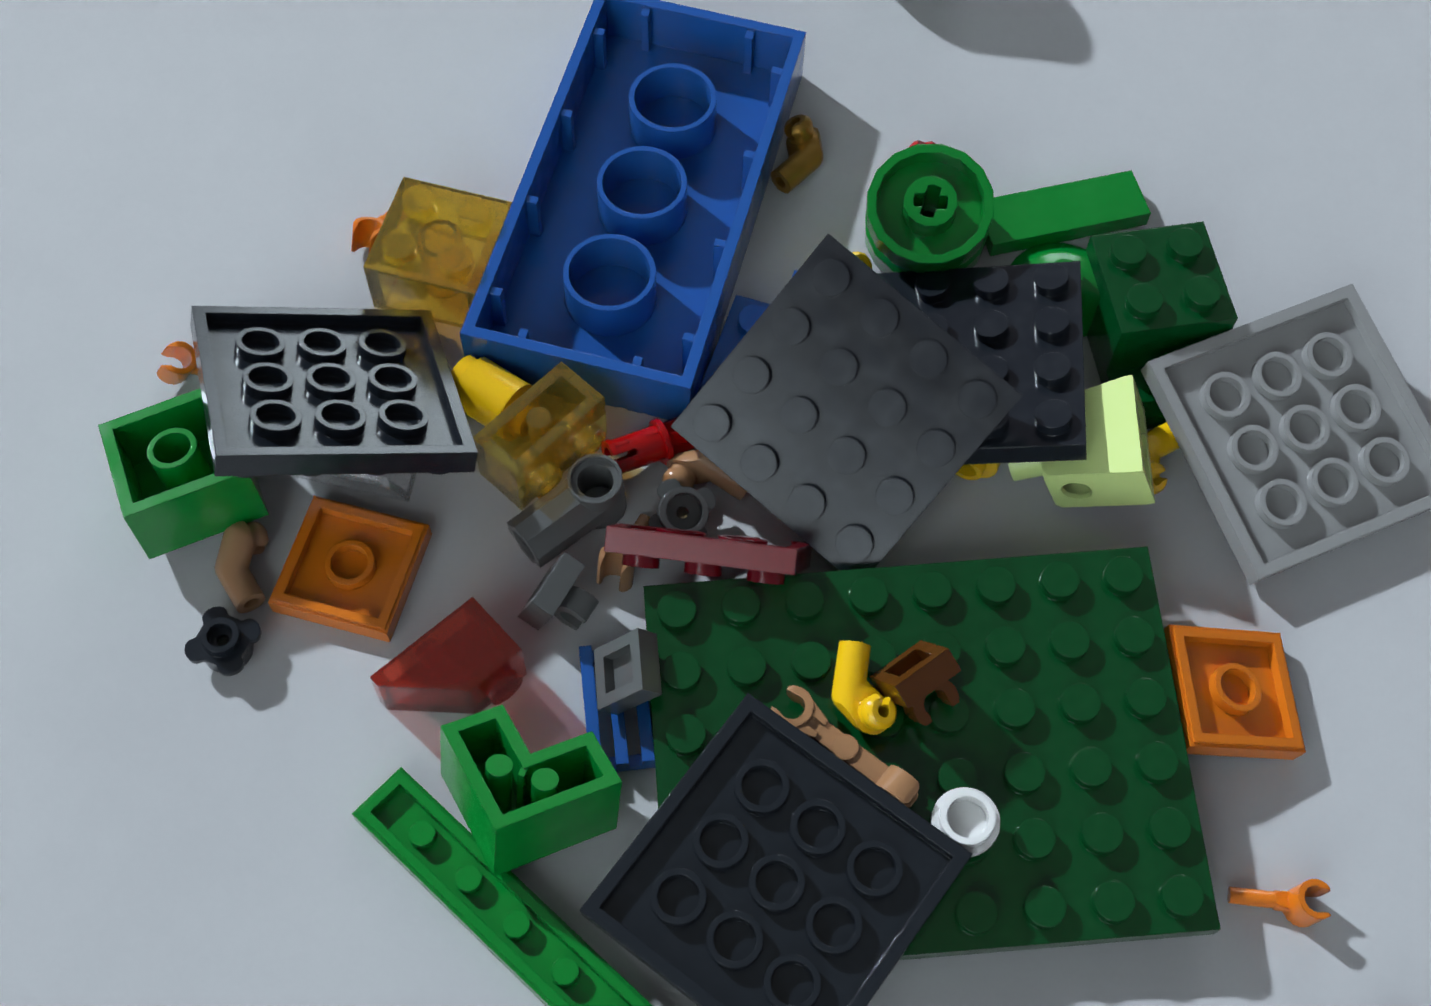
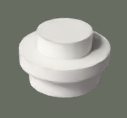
M959 787L946 792L938 799L932 810L931 824L971 852V857L987 851L995 842L1000 831V815L996 805L986 794L974 788Z

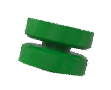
M916 144L894 153L877 169L867 192L865 244L874 264L883 273L914 271L916 273L944 272L949 269L973 268L978 263L994 216V191L984 169L965 152L944 144Z

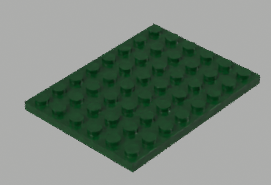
M1148 546L785 575V584L783 585L748 581L746 578L643 586L646 630L657 634L662 695L651 699L658 808L748 693L768 708H776L788 719H795L801 716L804 708L800 704L793 702L786 694V689L792 685L802 687L809 692L830 724L842 733L853 736L861 747L887 766L895 765L900 767L919 782L918 798L910 809L930 824L932 810L936 802L943 794L959 787L974 788L986 794L994 802L1000 815V831L995 842L984 853L970 858L900 960L1212 935L1221 930ZM851 640L863 642L871 646L867 680L874 688L875 686L869 677L920 640L949 648L961 669L959 673L948 680L958 691L959 703L955 706L942 703L934 690L924 700L925 710L932 720L929 725L925 726L911 720L905 714L903 707L895 704L897 716L891 727L877 735L863 733L855 729L832 701L831 693L838 644L840 641Z

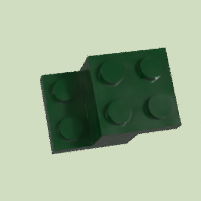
M1204 221L1091 235L1086 248L1101 296L1087 334L1101 384L1123 376L1133 375L1145 409L1147 429L1155 428L1165 423L1166 420L1141 372L1145 364L1153 359L1232 330L1238 319Z

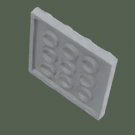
M1353 284L1148 361L1141 369L1249 585L1431 510V426Z

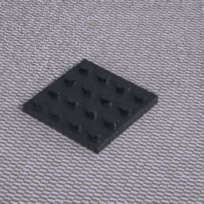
M827 234L671 427L838 570L875 568L1023 395L833 236Z
M1080 261L957 268L944 272L916 273L914 271L877 273L1023 395L964 465L1087 460Z
M191 306L190 326L214 476L251 478L255 476L276 475L316 477L337 474L380 476L398 473L442 475L447 473L475 472L478 451L431 310Z
M748 693L584 903L580 913L698 1006H868L968 863L972 853Z

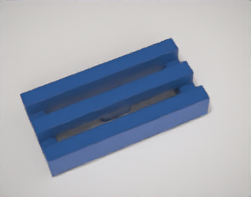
M591 645L579 646L586 732L592 731L601 745L594 676V650H592ZM649 701L636 706L641 754L628 755L624 712L618 715L611 714L615 757H608L616 772L655 768Z

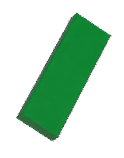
M1132 170L994 197V216L985 245L989 255L995 256L1029 249L1039 244L1059 243L1147 225L1151 212Z

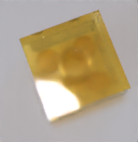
M403 177L363 266L374 307L399 310H431L435 322L462 328L512 202Z

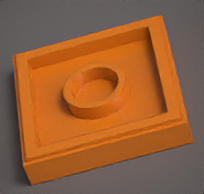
M314 495L268 601L272 612L390 642L431 539L430 525Z
M1170 624L1164 628L1187 754L1294 760L1306 753L1280 633Z

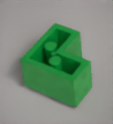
M503 704L440 726L441 776L494 877L617 828L622 780L592 731L530 753Z

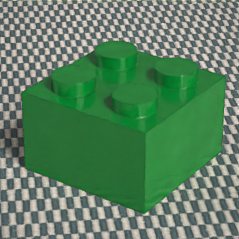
M200 388L98 425L123 518L149 560L222 533L236 522L244 521L248 523L269 515L257 476L251 478L214 476Z

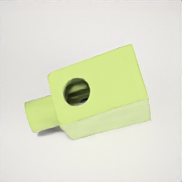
M1133 375L1123 376L1085 389L1087 460L1008 463L1014 481L1043 476L1055 505L1063 508L1148 505L1155 503L1145 409Z

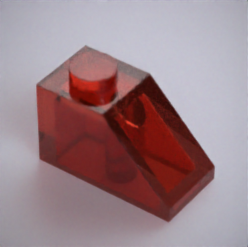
M471 597L370 676L379 701L387 710L476 714L491 703L499 705L513 696L520 688L523 677L527 675L522 649L474 597Z

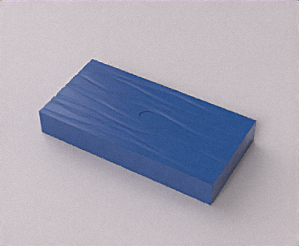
M593 0L461 328L460 338L464 357L467 355H472L477 359L486 357L539 389L587 399L612 407H621L629 411L645 413L666 420L679 417L700 391L717 344L784 135V125L789 119L801 82L806 32L661 0Z

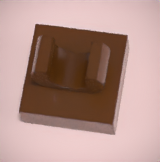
M920 640L869 677L877 691L884 698L889 696L895 704L903 707L905 714L911 720L925 726L932 722L930 715L924 707V700L932 691H936L942 703L950 706H955L959 703L958 691L948 680L959 673L961 669L949 648Z

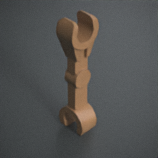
M792 685L786 689L787 696L804 708L803 714L798 718L788 719L776 708L772 707L771 710L910 809L918 798L920 787L919 782L912 775L895 765L887 766L861 747L853 736L842 733L830 724L809 692L804 688Z

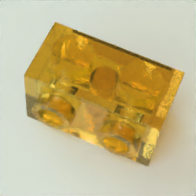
M561 361L473 436L478 451L477 463L480 474L521 510L536 497L540 499L557 487L563 473L579 458L595 454L600 449L602 441L605 440L607 435L605 397Z

